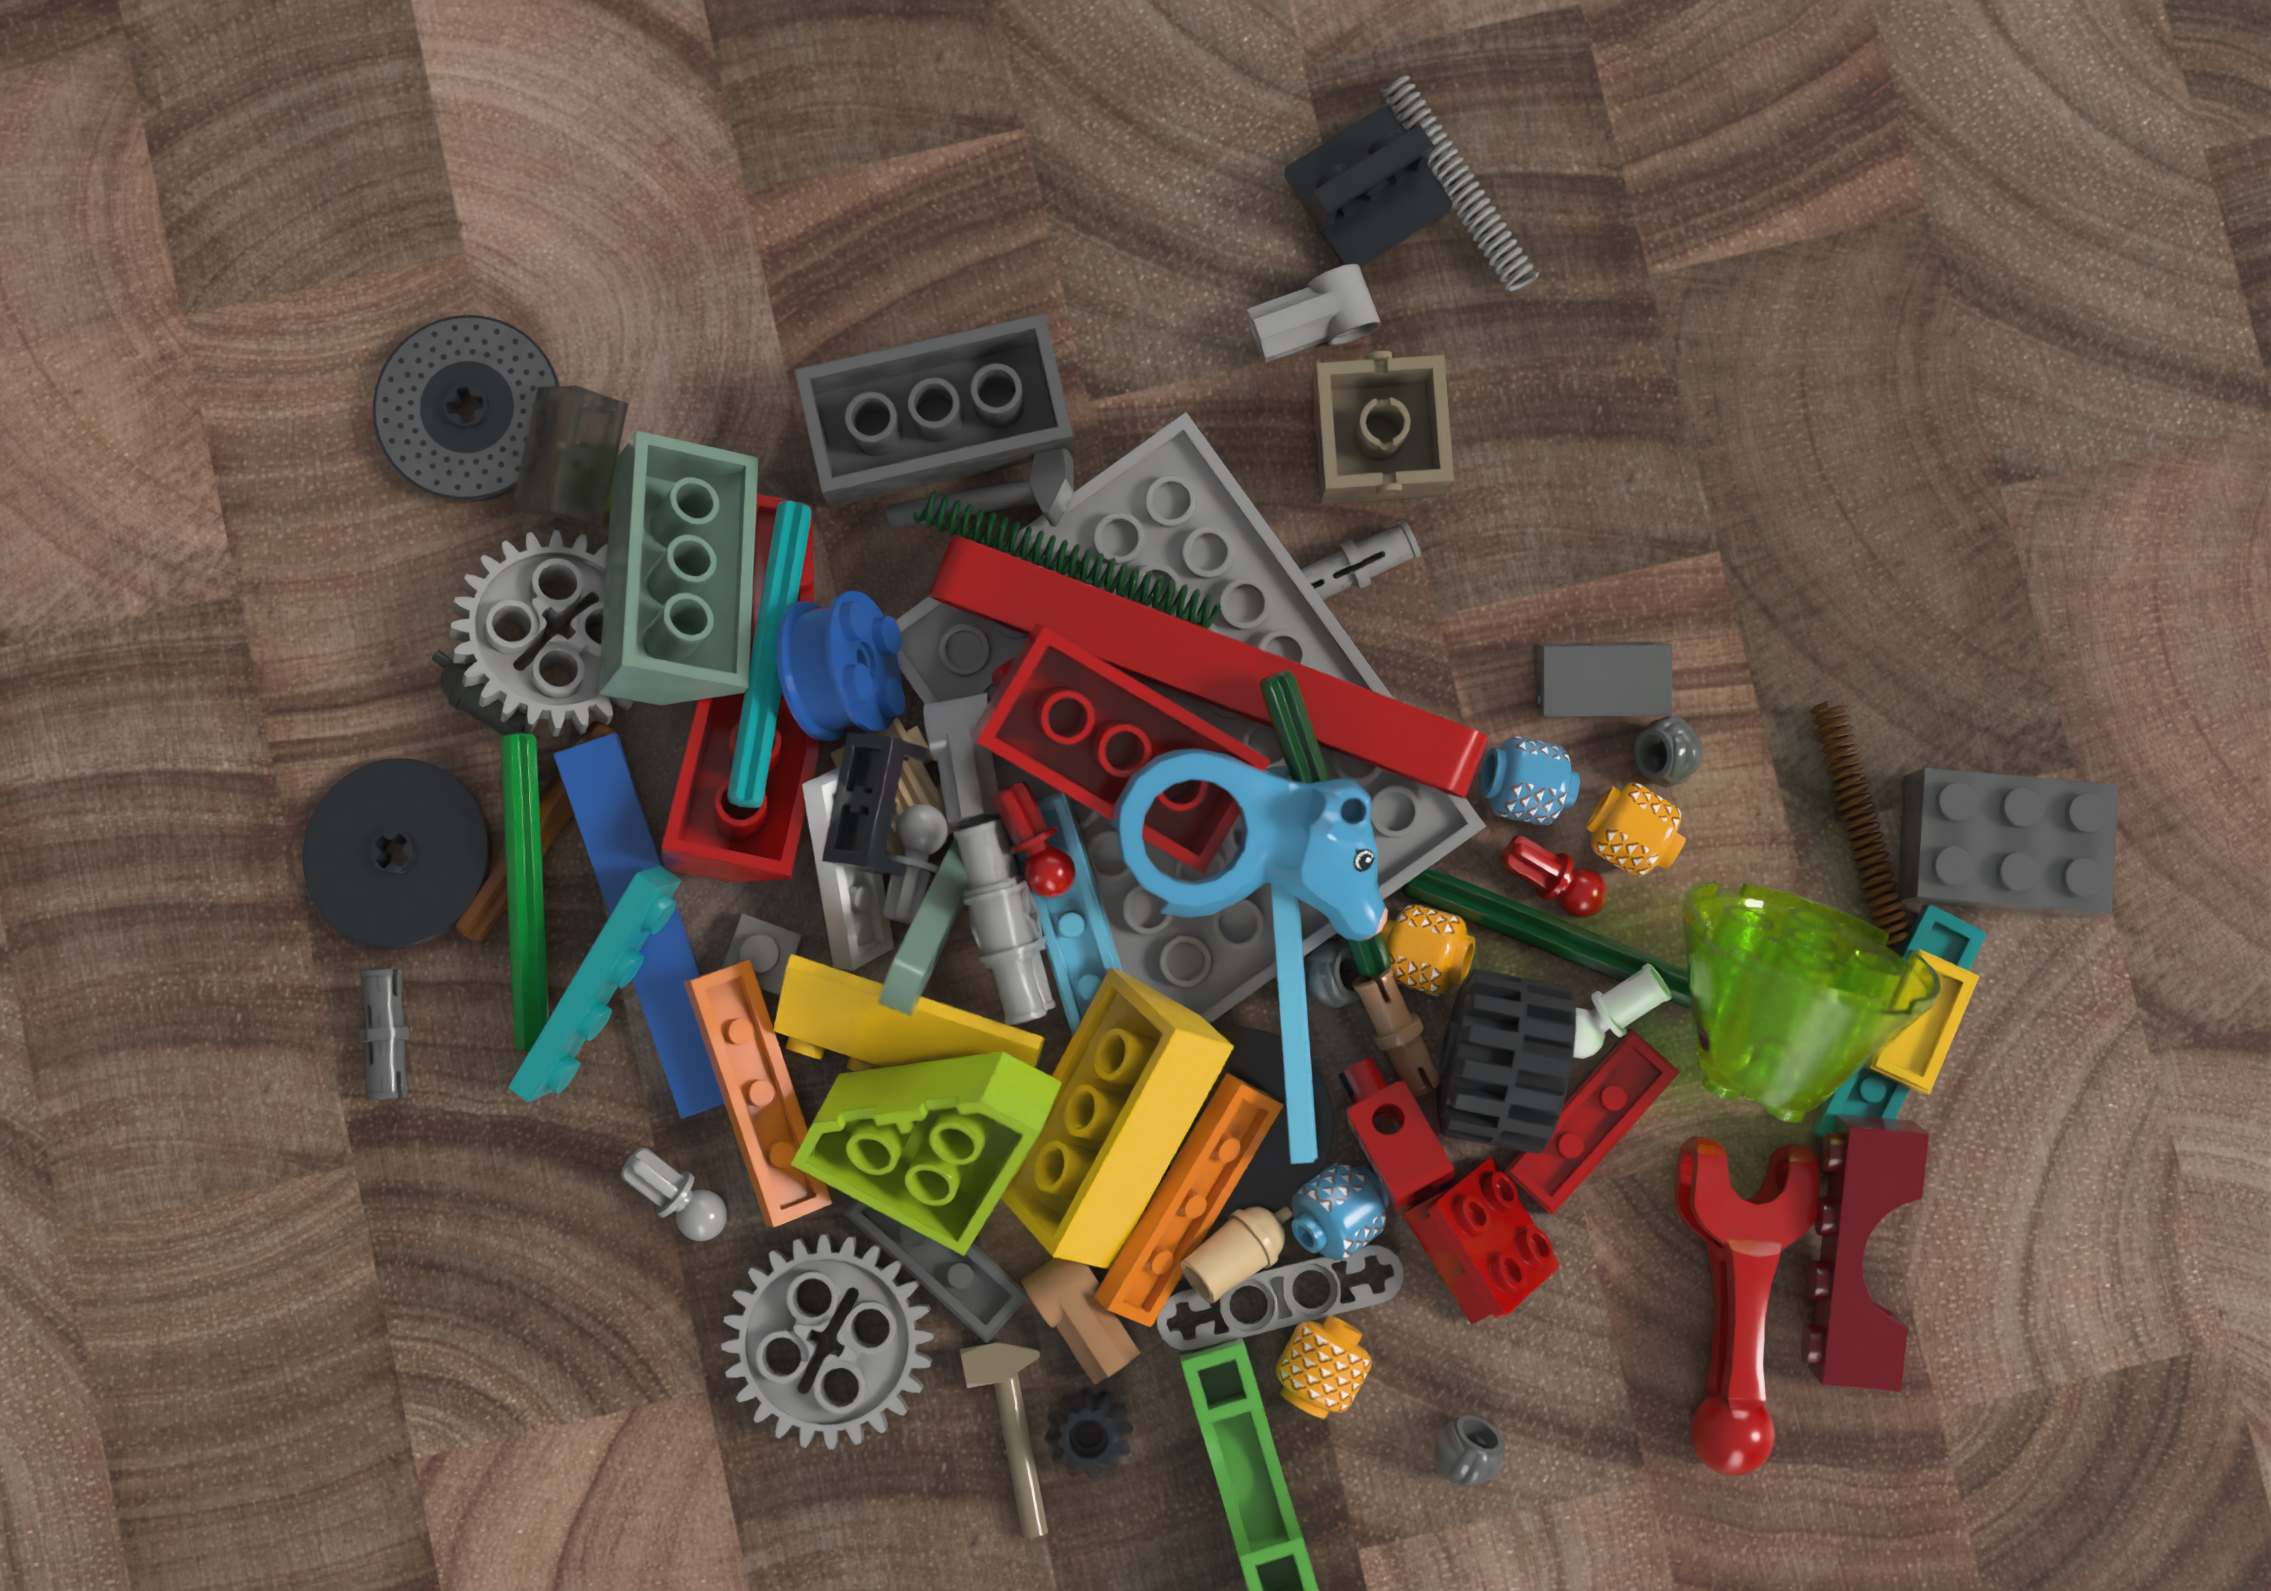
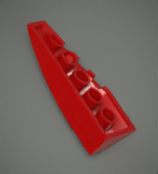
M757 493L750 660L777 506L782 501H791ZM809 504L806 505L811 509V522L797 603L804 601L814 603L812 505ZM745 692L698 700L661 848L665 869L723 882L791 879L806 815L802 784L815 777L819 760V741L807 735L798 725L789 710L783 692L781 693L762 805L758 808L740 807L731 804L728 800V787Z

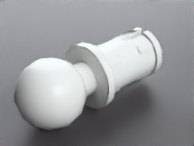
M1647 963L1642 967L1643 969L1605 994H1602L1600 991L1594 992L1591 995L1595 1005L1594 1009L1575 1008L1576 1035L1573 1058L1584 1059L1595 1055L1603 1045L1606 1031L1611 1029L1618 1037H1622L1627 1032L1625 1028L1627 1025L1662 1002H1667L1672 998L1666 983L1651 964Z

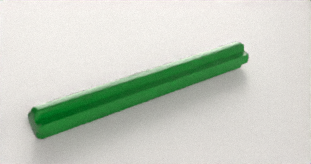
M508 733L502 735L500 748L513 1031L516 1049L530 1052L549 1020L537 740L531 733Z

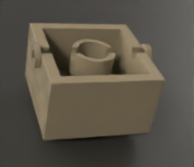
M1375 351L1368 353L1366 360L1316 363L1312 378L1320 504L1446 496L1454 482L1444 355L1392 358V352ZM1376 359H1386L1383 362H1374Z

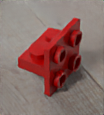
M1491 1157L1479 1163L1458 1181L1424 1198L1402 1213L1471 1325L1492 1314L1496 1319L1509 1315L1560 1266L1558 1259L1553 1253L1549 1238L1541 1229L1537 1228L1518 1198V1192L1513 1181L1501 1171L1496 1161Z

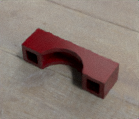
M1835 1114L1833 1132H1826L1823 1137L1821 1162L1823 1170L1829 1171L1827 1195L1819 1196V1212L1814 1222L1816 1234L1822 1236L1820 1260H1812L1808 1272V1294L1810 1299L1815 1300L1813 1324L1804 1325L1801 1337L1802 1360L1804 1363H1809L1808 1368L1823 1386L1901 1392L1908 1327L1891 1310L1871 1299L1863 1278L1862 1260L1867 1240L1880 1220L1894 1209L1923 1197L1929 1133L1914 1121Z

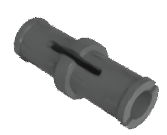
M381 969L360 972L363 994V1029L357 1030L358 1043H364L366 1065L365 1100L408 1098L405 1070V1040H411L410 1027L404 1026L402 1000L403 969Z

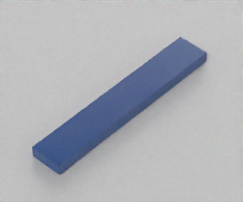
M612 733L553 754L610 916L636 873L658 866L664 867L618 733ZM673 894L671 899L676 902L675 896ZM676 902L675 910L668 922L656 934L650 933L639 950V953L644 956V960L632 981L680 1118L682 1119L725 1103L684 985V981L698 977L702 973Z

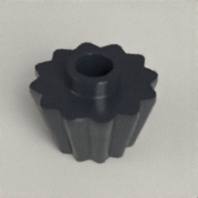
M1087 1388L1081 1389L1076 1397L1063 1396L1060 1400L1059 1409L1048 1414L1051 1429L1044 1438L1045 1442L1053 1447V1462L1065 1464L1071 1476L1084 1472L1091 1479L1098 1478L1103 1470L1116 1471L1119 1458L1131 1452L1127 1439L1133 1433L1134 1427L1125 1420V1405L1113 1403L1107 1391L1094 1395ZM1094 1422L1100 1427L1102 1436L1097 1443L1086 1445L1078 1439L1076 1431L1082 1423Z

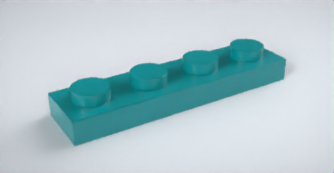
M662 866L635 874L508 1088L529 1103L551 1092L559 1094L569 1085L580 1067V1062L575 1057L585 1040H593L601 1032L611 1016L612 1009L607 1004L618 986L620 988L626 986L640 969L644 956L639 953V950L650 933L656 934L673 914L676 902L671 897L682 881L680 878Z
M1932 904L1922 906L1910 930L1912 933L1906 938L1810 1130L1811 1133L1823 1139L1826 1132H1833L1835 1114L1896 1119L1910 1088L1865 1069L1864 1066L1913 951L1921 949L1969 971L1987 935L1986 932Z

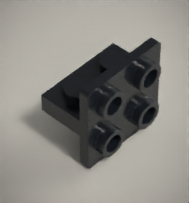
M1386 106L1379 108L1291 163L1284 171L1286 181L1343 266L1358 264L1362 268L1448 214L1452 208V201L1428 167L1434 146L1421 125L1406 133L1390 108Z

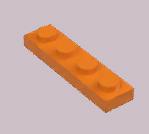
M742 960L684 981L766 1226L776 1227L831 1205L832 1201L826 1183L790 1165L808 1130L775 1032L773 1031L751 961Z
M1228 1073L1225 1075L1093 1298L1111 1312L1150 1328L1152 1327L1183 1275L1180 1262L1194 1252L1203 1242L1284 1104L1270 1094Z

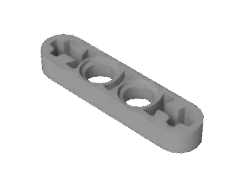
M1366 1244L1354 1254L1342 1260H1334L1319 1255L1259 1270L1219 1298V1309L1228 1326L1227 1330L1214 1332V1318L1195 1324L1196 1335L1190 1338H1183L1179 1328H1168L1167 1319L1176 1315L1175 1305L1180 1302H1188L1191 1311L1196 1312L1209 1309L1211 1306L1192 1287L1177 1290L1171 1293L1158 1315L1157 1328L1162 1339L1171 1347L1179 1350H1194L1300 1324L1305 1321L1328 1317V1315H1336L1381 1304L1392 1299L1400 1290L1404 1280L1403 1266L1398 1256L1389 1248L1379 1244ZM1370 1255H1375V1259L1379 1264L1390 1265L1391 1275L1382 1278L1383 1289L1372 1292V1288L1367 1282L1350 1284L1347 1286L1353 1298L1340 1301V1281L1331 1267L1333 1263L1344 1261V1273L1346 1275L1365 1269L1364 1258ZM1307 1270L1321 1272L1329 1282L1327 1299L1316 1307L1307 1308L1302 1306L1293 1296L1292 1286L1294 1280L1300 1273ZM1243 1286L1259 1288L1267 1299L1265 1314L1253 1323L1238 1321L1230 1311L1229 1302L1232 1294Z

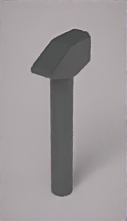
M1064 448L1036 452L1032 456L1028 480L939 495L936 497L932 508L931 520L936 515L943 496L948 495L949 501L943 520L948 519L954 502L960 499L961 505L956 518L963 517L966 506L969 504L973 506L970 516L977 515L978 510L982 508L985 513L1039 504L1050 526L1056 527L1074 493L1073 458L1069 450ZM929 497L889 504L887 506V519L890 527L898 529L926 524L925 520L918 524L915 523L913 512H918L920 516L927 505Z

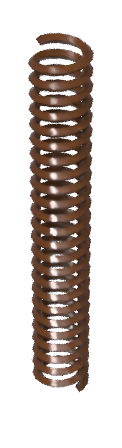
M1828 701L1814 706L1809 713L1818 715L1813 720V723L1820 725L1815 732L1823 735L1819 738L1818 742L1827 744L1823 746L1821 752L1829 754L1823 760L1831 764L1826 771L1835 773L1830 777L1829 781L1838 783L1832 788V791L1840 793L1834 799L1842 803L1837 810L1847 812L1840 818L1843 822H1849L1843 827V830L1851 832L1845 839L1856 841L1848 847L1851 851H1858L1851 857L1854 861H1860L1855 864L1854 869L1863 871L1856 878L1861 881L1868 880L1859 886L1862 890H1870L1862 896L1865 900H1872L1866 903L1865 908L1868 910L1877 909L1870 912L1867 917L1872 920L1880 919L1873 922L1870 926L1873 929H1882L1874 933V938L1885 939L1878 942L1875 947L1879 949L1895 947V942L1908 938L1912 933L1907 929L1900 930L1907 927L1909 923L1906 920H1898L1906 914L1903 910H1896L1904 902L1893 900L1898 898L1901 893L1897 890H1891L1896 887L1898 882L1894 880L1886 881L1891 879L1895 872L1883 871L1892 865L1890 861H1881L1890 854L1887 851H1879L1885 848L1887 843L1883 841L1874 842L1881 839L1884 833L1880 831L1871 832L1879 829L1881 823H1866L1876 819L1879 815L1876 812L1864 813L1872 810L1876 805L1872 802L1862 803L1870 800L1873 794L1869 792L1857 794L1870 787L1868 783L1855 784L1866 779L1867 775L1865 773L1853 774L1861 771L1865 765L1861 763L1848 765L1861 759L1862 755L1860 754L1846 755L1856 751L1859 745L1841 746L1854 741L1857 737L1853 734L1839 736L1852 731L1854 726L1850 724L1837 726L1849 721L1851 716L1832 717L1845 712L1848 707L1841 705L1827 708L1829 704Z

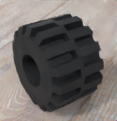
M1475 968L1469 971L1458 990L1451 1018L1444 1034L1440 1054L1437 1117L1442 1136L1535 1154L1543 1152L1555 1132L1562 1112L1573 1060L1576 1035V1009L1573 992L1569 986Z

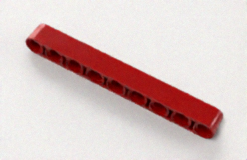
M951 535L928 594L932 599L1027 636L1036 623L1044 625L1122 672L1273 729L1274 727L1259 686L1260 680L1270 674L1290 670L1296 677L1319 746L1455 797L1466 799L1489 739L1485 734L1462 724L959 536Z

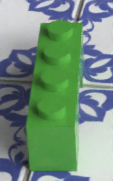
M1239 1338L1180 1354L1181 1365L1222 1497L1248 1590L1319 1591L1243 1339Z

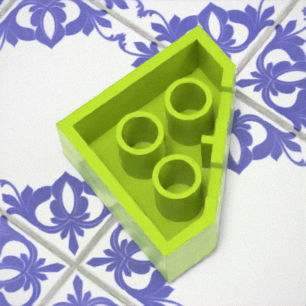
M1004 1051L842 1073L837 1076L790 1165L964 1256L1040 1135L1062 1082Z

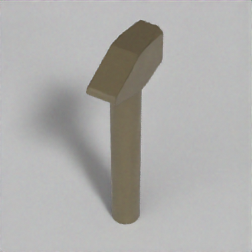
M1001 1340L961 1348L960 1354L967 1388L994 1384L1023 1538L1045 1535L1049 1532L1018 1372L1040 1357L1041 1351L1036 1347Z

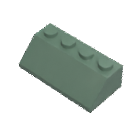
M636 430L613 463L598 694L655 705H668L740 694L748 689L758 457Z

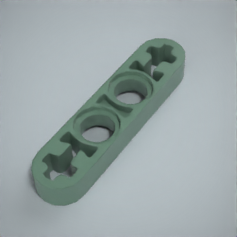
M959 827L958 830L960 831L970 827ZM955 837L895 956L880 995L879 1004L909 1016L912 1015L965 905L963 898H966L964 891L970 890L958 841Z

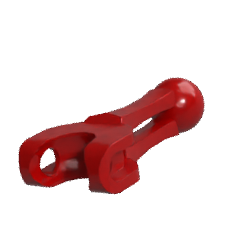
M1693 1136L1680 1146L1678 1153L1674 1206L1684 1224L1706 1242L1712 1274L1714 1305L1711 1360L1704 1387L1708 1397L1702 1401L1694 1412L1690 1425V1437L1692 1446L1700 1460L1710 1469L1724 1475L1739 1476L1755 1471L1765 1463L1774 1447V1423L1770 1413L1763 1405L1766 1402L1763 1375L1765 1318L1771 1284L1782 1249L1804 1236L1818 1217L1819 1161L1814 1151L1807 1145L1788 1144L1777 1148L1769 1157L1762 1188L1751 1198L1743 1200L1731 1187L1727 1153L1722 1145L1708 1137Z

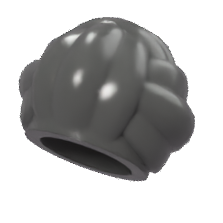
M1666 716L1652 721L1647 726V729L1640 733L1635 742L1634 757L1638 769L1644 776L1651 779L1656 785L1667 788L1686 782L1698 770L1703 759V746L1693 727L1688 725L1684 719L1677 716Z
M1341 939L1326 940L1307 954L1304 960L1305 986L1307 994L1313 1000L1330 1008L1348 1007L1358 1001L1360 996L1355 991L1352 983L1360 974L1355 968L1346 941Z
M1474 1415L1457 1417L1442 1427L1436 1434L1435 1459L1441 1471L1450 1481L1457 1485L1470 1487L1484 1484L1504 1466L1505 1444L1502 1436L1493 1425Z

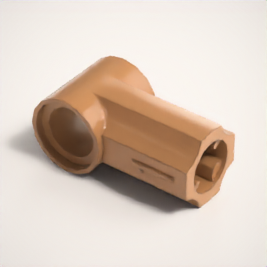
M1054 1257L1021 1279L1023 1287L1042 1317L1052 1329L1057 1327L1069 1345V1349L1094 1385L1110 1377L1141 1354L1117 1315L1105 1309L1093 1298L1101 1285V1281L1091 1265Z

